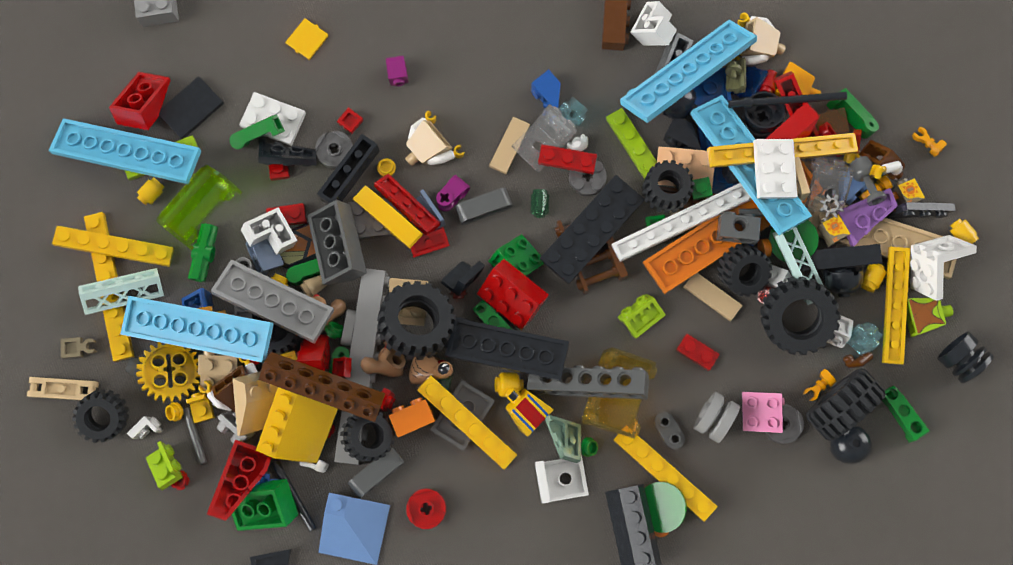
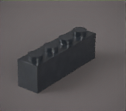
M361 134L318 191L317 195L320 200L326 204L335 200L343 201L380 152L377 143Z

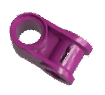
M454 175L436 196L438 208L445 212L450 211L466 196L471 187L457 175Z

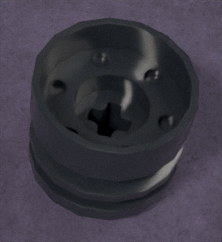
M763 91L757 92L751 97L754 99L779 96L772 92ZM784 104L752 106L750 109L743 110L741 121L755 140L766 139L781 125L785 116Z
M969 331L952 341L937 357L946 368L957 365L952 374L954 376L959 375L958 380L962 384L981 374L994 358L990 352L985 353L987 349L984 346L976 350L974 349L979 341Z

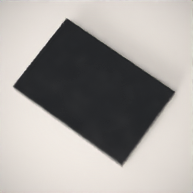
M198 76L161 108L159 116L181 139H184L218 110L224 102Z

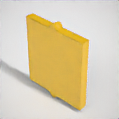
M304 18L285 43L293 48L297 54L300 53L310 60L329 35L321 30L317 24L314 25Z

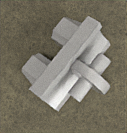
M235 412L221 413L218 417L220 422L217 429L224 434L231 430L234 433L230 439L233 444L235 440L244 442L255 434L253 432L242 436L237 435Z

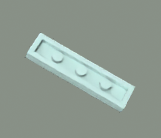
M797 228L791 229L795 234L792 243L787 242L783 234L779 236L776 232L772 233L794 279L805 277L807 280H810L814 275L816 281L823 285ZM794 247L800 248L803 251L800 260L795 259L792 254ZM802 264L811 268L808 277L803 276L800 271ZM803 299L807 305L813 303L810 300Z
M157 268L78 286L85 315L127 305L129 296H126V293L132 289L139 291L136 296L138 298L154 299L164 296ZM157 284L159 290L153 293L145 291L149 285ZM111 294L119 296L115 302H109L106 298ZM96 299L99 303L97 306L88 308L86 300Z

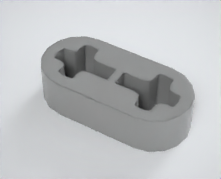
M347 309L341 345L351 346L356 310Z

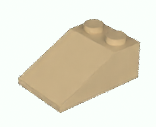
M260 372L233 378L238 436L263 430L278 389L277 386L258 380Z

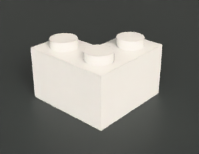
M660 1L646 2L630 33L643 46L669 45L677 29L669 22L672 14Z
M279 207L245 222L241 228V232L250 247L268 239L276 255L293 248L297 242Z

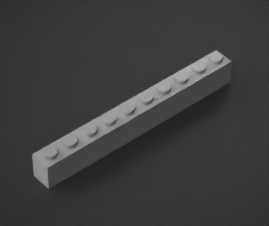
M366 268L367 274L361 276L349 357L352 358V370L350 378L346 379L372 388V383L376 382L377 374H366L360 365L364 357L378 360L379 352H377L378 344L381 345V333L377 330V317L382 302L386 297L385 290L389 288L390 277L387 276L388 274L384 270ZM342 410L334 462L361 465V461L350 457V453L345 452L343 449L345 445H341L340 440H343V436H340V432L344 431L342 426L348 422L346 420L348 417L353 416V414ZM366 424L359 431V441L362 445L368 439Z

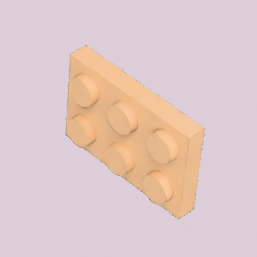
M670 147L658 148L657 163L660 162L662 164L663 160H668V163L674 160L676 161L675 164L678 165L682 163L684 164V169L687 167L690 170L688 174L693 175L692 180L709 177L712 189L714 168H710L707 151ZM668 180L658 182V185L676 187L673 182Z

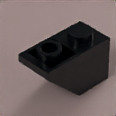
M673 118L663 141L673 148L700 150L701 147L693 124L682 118Z

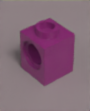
M404 55L385 58L390 86L400 87L409 83Z

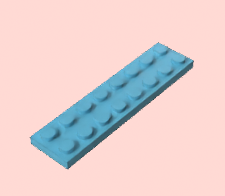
M731 20L726 21L620 99L621 105L648 123L757 42V35Z
M723 95L693 109L690 113L713 146L753 143L755 140L732 108H728V102ZM755 163L728 166L779 236L812 217L798 196L794 199H757Z
M65 118L62 119L48 150L54 155L189 184L202 152L199 147Z
M129 296L120 334L264 363L267 358L274 323Z

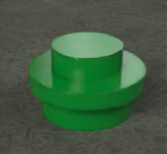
M331 321L325 326L324 330L333 339L341 338L343 326Z
M586 437L581 442V454L585 457L594 456L598 451V443L593 438Z

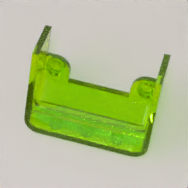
M206 164L194 174L189 184H186L164 208L156 221L190 250H193L194 247L191 244L198 237L197 226L220 200L229 201L233 198L235 192L241 195L242 191L223 174Z

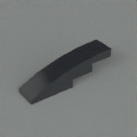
M873 244L816 250L810 258L816 270L882 263L881 245ZM802 264L800 271L811 270L810 266Z

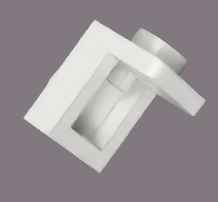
M771 265L772 270L770 273H772V276L768 278V286L777 288L778 282H788L787 278L792 277L790 272Z

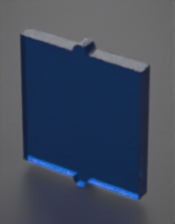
M746 66L745 92L735 94L732 91L731 94L737 95L739 98L751 97L761 88L768 75V71L758 69L756 66Z

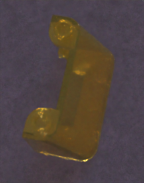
M613 347L602 352L598 366L605 369H612L613 367H622L624 370H632L634 367L643 368L649 375V381L654 379L657 373V368H655L657 362ZM607 378L603 385H608L611 382V378ZM626 379L623 382V386L629 385L631 379ZM588 397L582 417V424L635 439V436L640 431V424H638L636 416L641 399Z

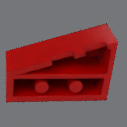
M320 334L315 343L304 339L303 343H300V351L297 352V360L295 361L322 371L329 369L331 353L329 336L327 334Z

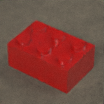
M505 259L492 269L477 293L478 296L520 330L532 321L549 296L548 293Z

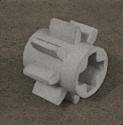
M827 194L825 201L820 200L824 206L820 211H827V218L830 214L837 218L839 211L844 212L841 205L845 202H838L839 196L837 194L834 198ZM833 202H835L834 204L837 206L836 209L832 208L831 211H829L830 208L828 207V204H833Z

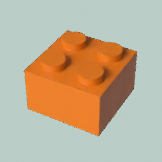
M420 397L410 401L411 406L405 408L404 405L392 409L393 414L388 416L397 437H401L436 421L427 399L423 400Z

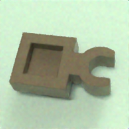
M81 337L61 339V358L83 357V352L89 354L97 353V350L89 349V345L96 343V340L87 339L83 342Z

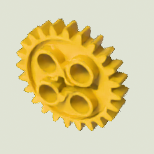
M160 342L157 343V348L150 345L151 352L144 350L146 358L139 357V361L143 364H137V369L142 370L136 372L137 377H142L138 380V384H144L141 388L142 391L148 389V397L155 394L154 400L156 401L159 397H162L163 403H165L166 398H169L171 403H173L174 397H177L179 401H181V395L188 398V390L194 392L195 388L193 385H199V381L196 380V378H200L197 372L198 359H194L197 352L190 353L191 348L184 349V347L166 343L162 345ZM166 355H170L172 388H169ZM176 357H181L184 362L177 365L173 360ZM161 359L164 361V364L157 367L153 364V361ZM183 376L186 381L179 384L175 381V378ZM157 378H163L166 382L164 385L158 386L154 381Z

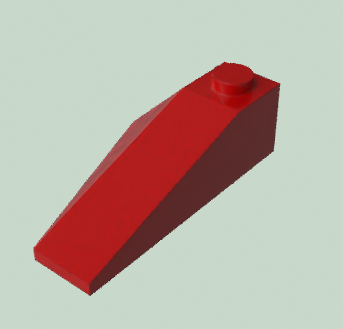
M806 102L766 139L809 137L820 115Z
M235 440L206 515L227 521L267 472L272 457L256 451V446Z

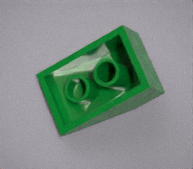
M281 479L255 485L233 512L232 517L237 531L287 527L299 514L287 479Z

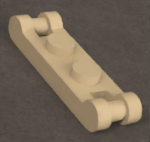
M29 377L31 385L30 391H27V397L82 400L91 392L96 391V388H99V382ZM39 384H42L41 391H38ZM83 387H88L87 394H83Z

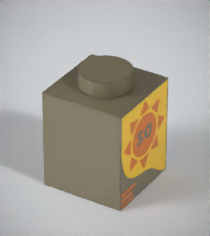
M905 178L897 182V186L892 190V192H897L899 199H897L899 205L906 202L920 203L925 199L915 178L909 181Z
M831 214L828 218L824 217L820 220L822 223L817 227L828 247L851 234L839 214H837V218L832 217Z

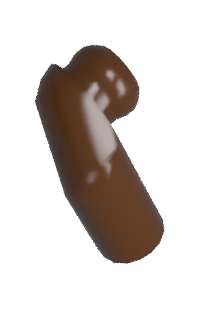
M866 351L858 358H853V355L849 354L843 357V361L848 368L862 367L873 359V354L870 351Z

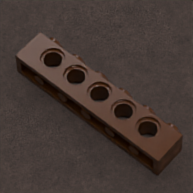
M270 352L264 361L258 379L373 422L377 418L385 397L383 392Z

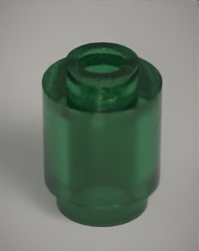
M534 189L531 194L530 213L535 218H544L545 215L549 214V194L545 189Z

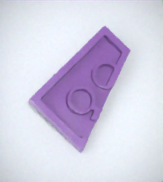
M890 188L883 191L887 199L877 205L869 206L867 198L843 208L844 212L839 211L837 213L851 233L847 236L851 247L855 246L864 235H867L876 224L898 206Z

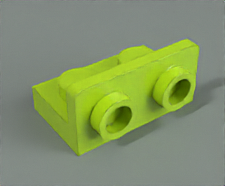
M645 294L638 297L632 306L624 308L617 318L624 323L634 338H638L666 314L654 297Z
M159 441L157 443L159 449L147 456L146 460L158 488L163 491L183 478L180 472L182 467L174 459L173 455L175 452L171 445H166Z

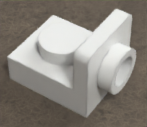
M841 316V319L838 320L840 324L839 330H834L833 332L836 335L833 340L829 339L827 343L843 348L851 338L854 321Z
M144 416L127 434L132 439L139 440L149 434L150 428L155 433H161L163 430L160 427L161 423L155 417Z

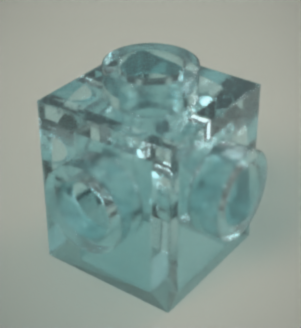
M571 97L568 102L564 101L558 110L560 112L558 115L561 117L559 121L567 127L569 125L573 127L579 126L584 121V114L588 109L574 97ZM573 110L574 115L570 117V112Z
M872 323L857 324L852 329L851 338L847 343L862 355L870 352V350H874L880 344L878 340L882 334Z

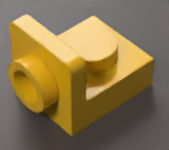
M199 392L192 394L191 398L186 399V403L190 404L194 423L197 424L215 418L212 403L206 394Z

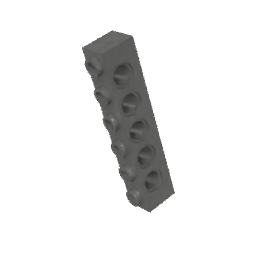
M576 365L574 368L564 366L562 380H552L549 383H546L548 378L528 375L527 390L533 395L648 399L649 375L646 370L639 367H634L632 370H624L622 367L605 369L601 366H594L591 369ZM568 377H573L570 383H565ZM587 378H592L589 384H584ZM607 378H611V382L608 385H603ZM626 379H631L629 385L623 386V382Z

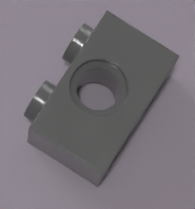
M731 211L722 213L718 218L717 241L755 245L759 241L761 218L755 217L754 214L736 215L735 212ZM734 224L742 225L743 231L736 230Z

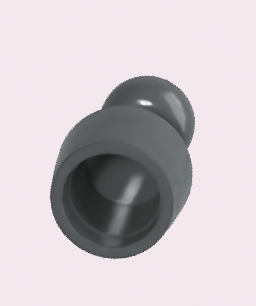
M863 156L852 161L850 168L854 180L858 182L864 181L870 193L867 197V203L869 206H874L885 201L887 196L883 191H877L872 180L874 175H869L873 163L867 156Z

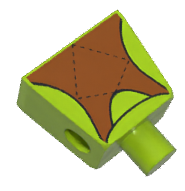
M932 298L907 299L906 322L910 337H915L946 325L945 317L953 316L952 306H942L940 300L936 301Z

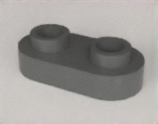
M667 412L659 413L654 419V426L666 446L670 449L682 447L685 437L673 416ZM663 418L668 420V424L666 426L662 425L661 420ZM673 435L678 437L677 443L672 441Z

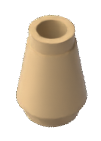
M321 275L304 280L303 284L300 285L303 293L309 297L319 293L327 286L322 284Z

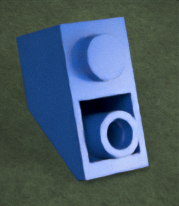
M548 69L531 83V93L537 100L540 99L543 102V107L548 113L556 116L558 114L561 83Z

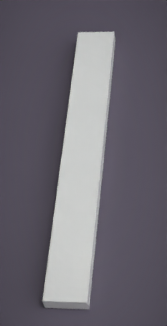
M741 183L614 242L611 246L619 261L622 262L752 200V198Z

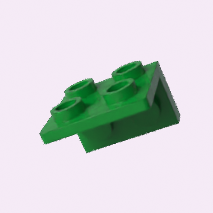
M522 234L497 249L488 261L494 268L505 259L525 276H528L544 265L540 260L541 255Z

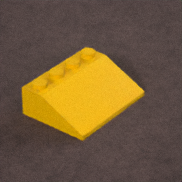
M278 387L256 451L275 459L317 463L338 409Z

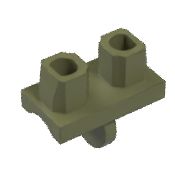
M741 58L726 64L727 92L733 91L735 94L745 92L746 59Z

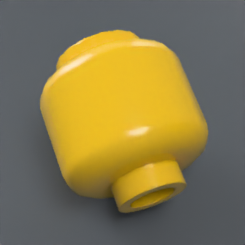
M501 372L498 377H495L494 389L500 397H506V392L511 388H514L518 393L524 389V381L520 379L519 374L516 372Z

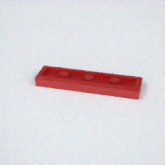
M390 174L385 175L374 183V187L426 236L440 226L441 222Z

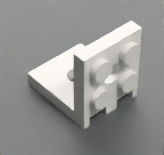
M951 235L911 245L910 288L936 301L943 299L944 262L975 254L977 246Z
M582 455L581 461L578 463L563 459L535 462L541 503L589 495ZM562 473H568L571 476L569 484L564 485L560 482V475Z

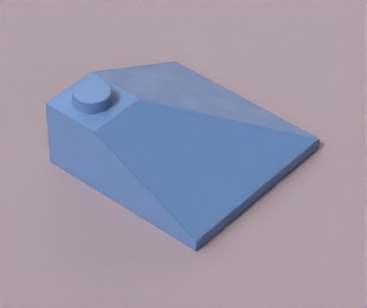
M329 493L318 553L377 565L390 505Z

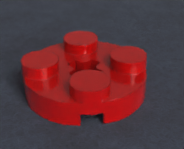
M420 489L409 498L406 505L407 517L416 527L421 529L434 528L445 517V500L437 491ZM424 503L432 506V510L429 511L428 515L425 512H421Z

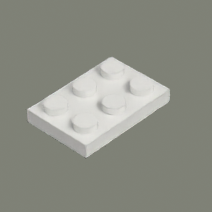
M254 92L239 125L242 128H246L277 114L285 132L276 136H272L271 132L263 136L292 146L306 112Z
M793 139L754 140L757 199L796 198L797 183Z

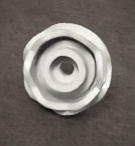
M584 134L581 137H575L572 142L567 143V149L583 151L588 147V137Z

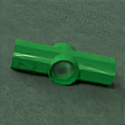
M201 223L197 243H194L191 250L192 263L188 279L206 282L210 263L215 258L216 249L214 245L219 229L217 226Z

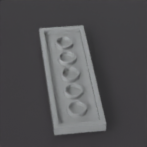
M234 260L229 262L211 289L213 295L312 343L316 342L334 312L333 307Z

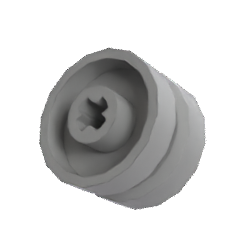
M715 391L701 409L693 429L701 434L706 433L710 429L709 438L720 443L732 426L739 412L740 405L729 401L723 406L724 396Z

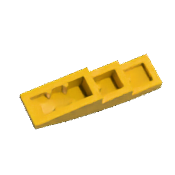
M366 185L353 198L355 203L367 211L371 217L408 248H411L423 235Z

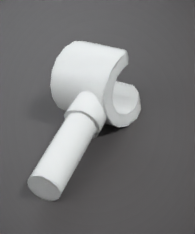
M320 459L317 464L300 461V466L309 467L321 473L326 472L329 466L328 463Z

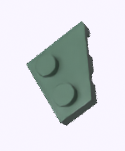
M552 415L545 417L560 459L574 463L580 462L581 424Z

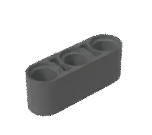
M500 188L457 204L455 208L461 224L465 225L508 210L513 205L507 189Z
M391 447L390 452L385 453V457L370 463L348 482L359 499L364 497L405 463L393 447Z

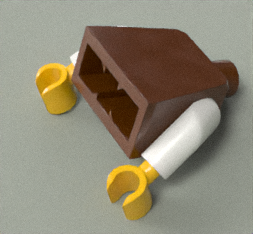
M870 140L859 153L844 155L843 161L851 163L855 158L867 156L873 163L869 175H875L874 178L880 179L882 175H885L891 180H899L903 176L902 170L905 168L903 161L892 149L873 140Z
M238 358L240 362L245 364V367L243 365L239 366L214 386H212L209 380H205L204 383L207 385V390L201 385L198 387V390L201 393H207V397L217 408L228 411L233 410L235 412L233 378L258 372L250 360L243 361L241 358Z

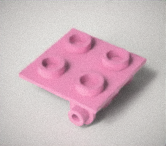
M742 392L743 431L783 433V406L785 398H782V393Z

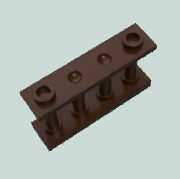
M561 220L557 221V227L554 228L557 237L559 238L570 225L563 227ZM613 236L605 244L606 249H604V252L596 254L586 265L589 266L607 259L611 260L613 264L611 269L584 279L582 272L577 275L578 280H575L579 291L582 290L584 295L588 294L589 289L587 286L613 276L615 278L618 277L619 282L628 277L623 261H619L611 246L615 242Z

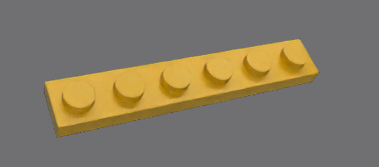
M62 226L56 227L52 244L58 247L170 267L174 248Z
M888 247L882 363L904 365L910 248Z
M431 375L417 389L421 395L502 469L505 470L517 456L512 449Z
M627 425L615 437L614 442L659 482H668L676 486L682 492L687 507L703 522L718 507Z

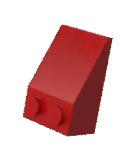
M138 72L109 106L116 124L149 130L158 119L171 81L170 77Z

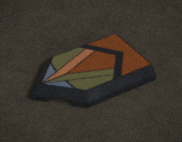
M309 222L291 229L297 242L293 248L280 253L284 263L283 268L289 269L317 259Z

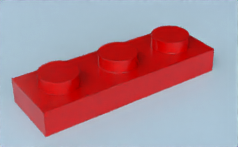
M541 144L538 164L594 174L597 154Z

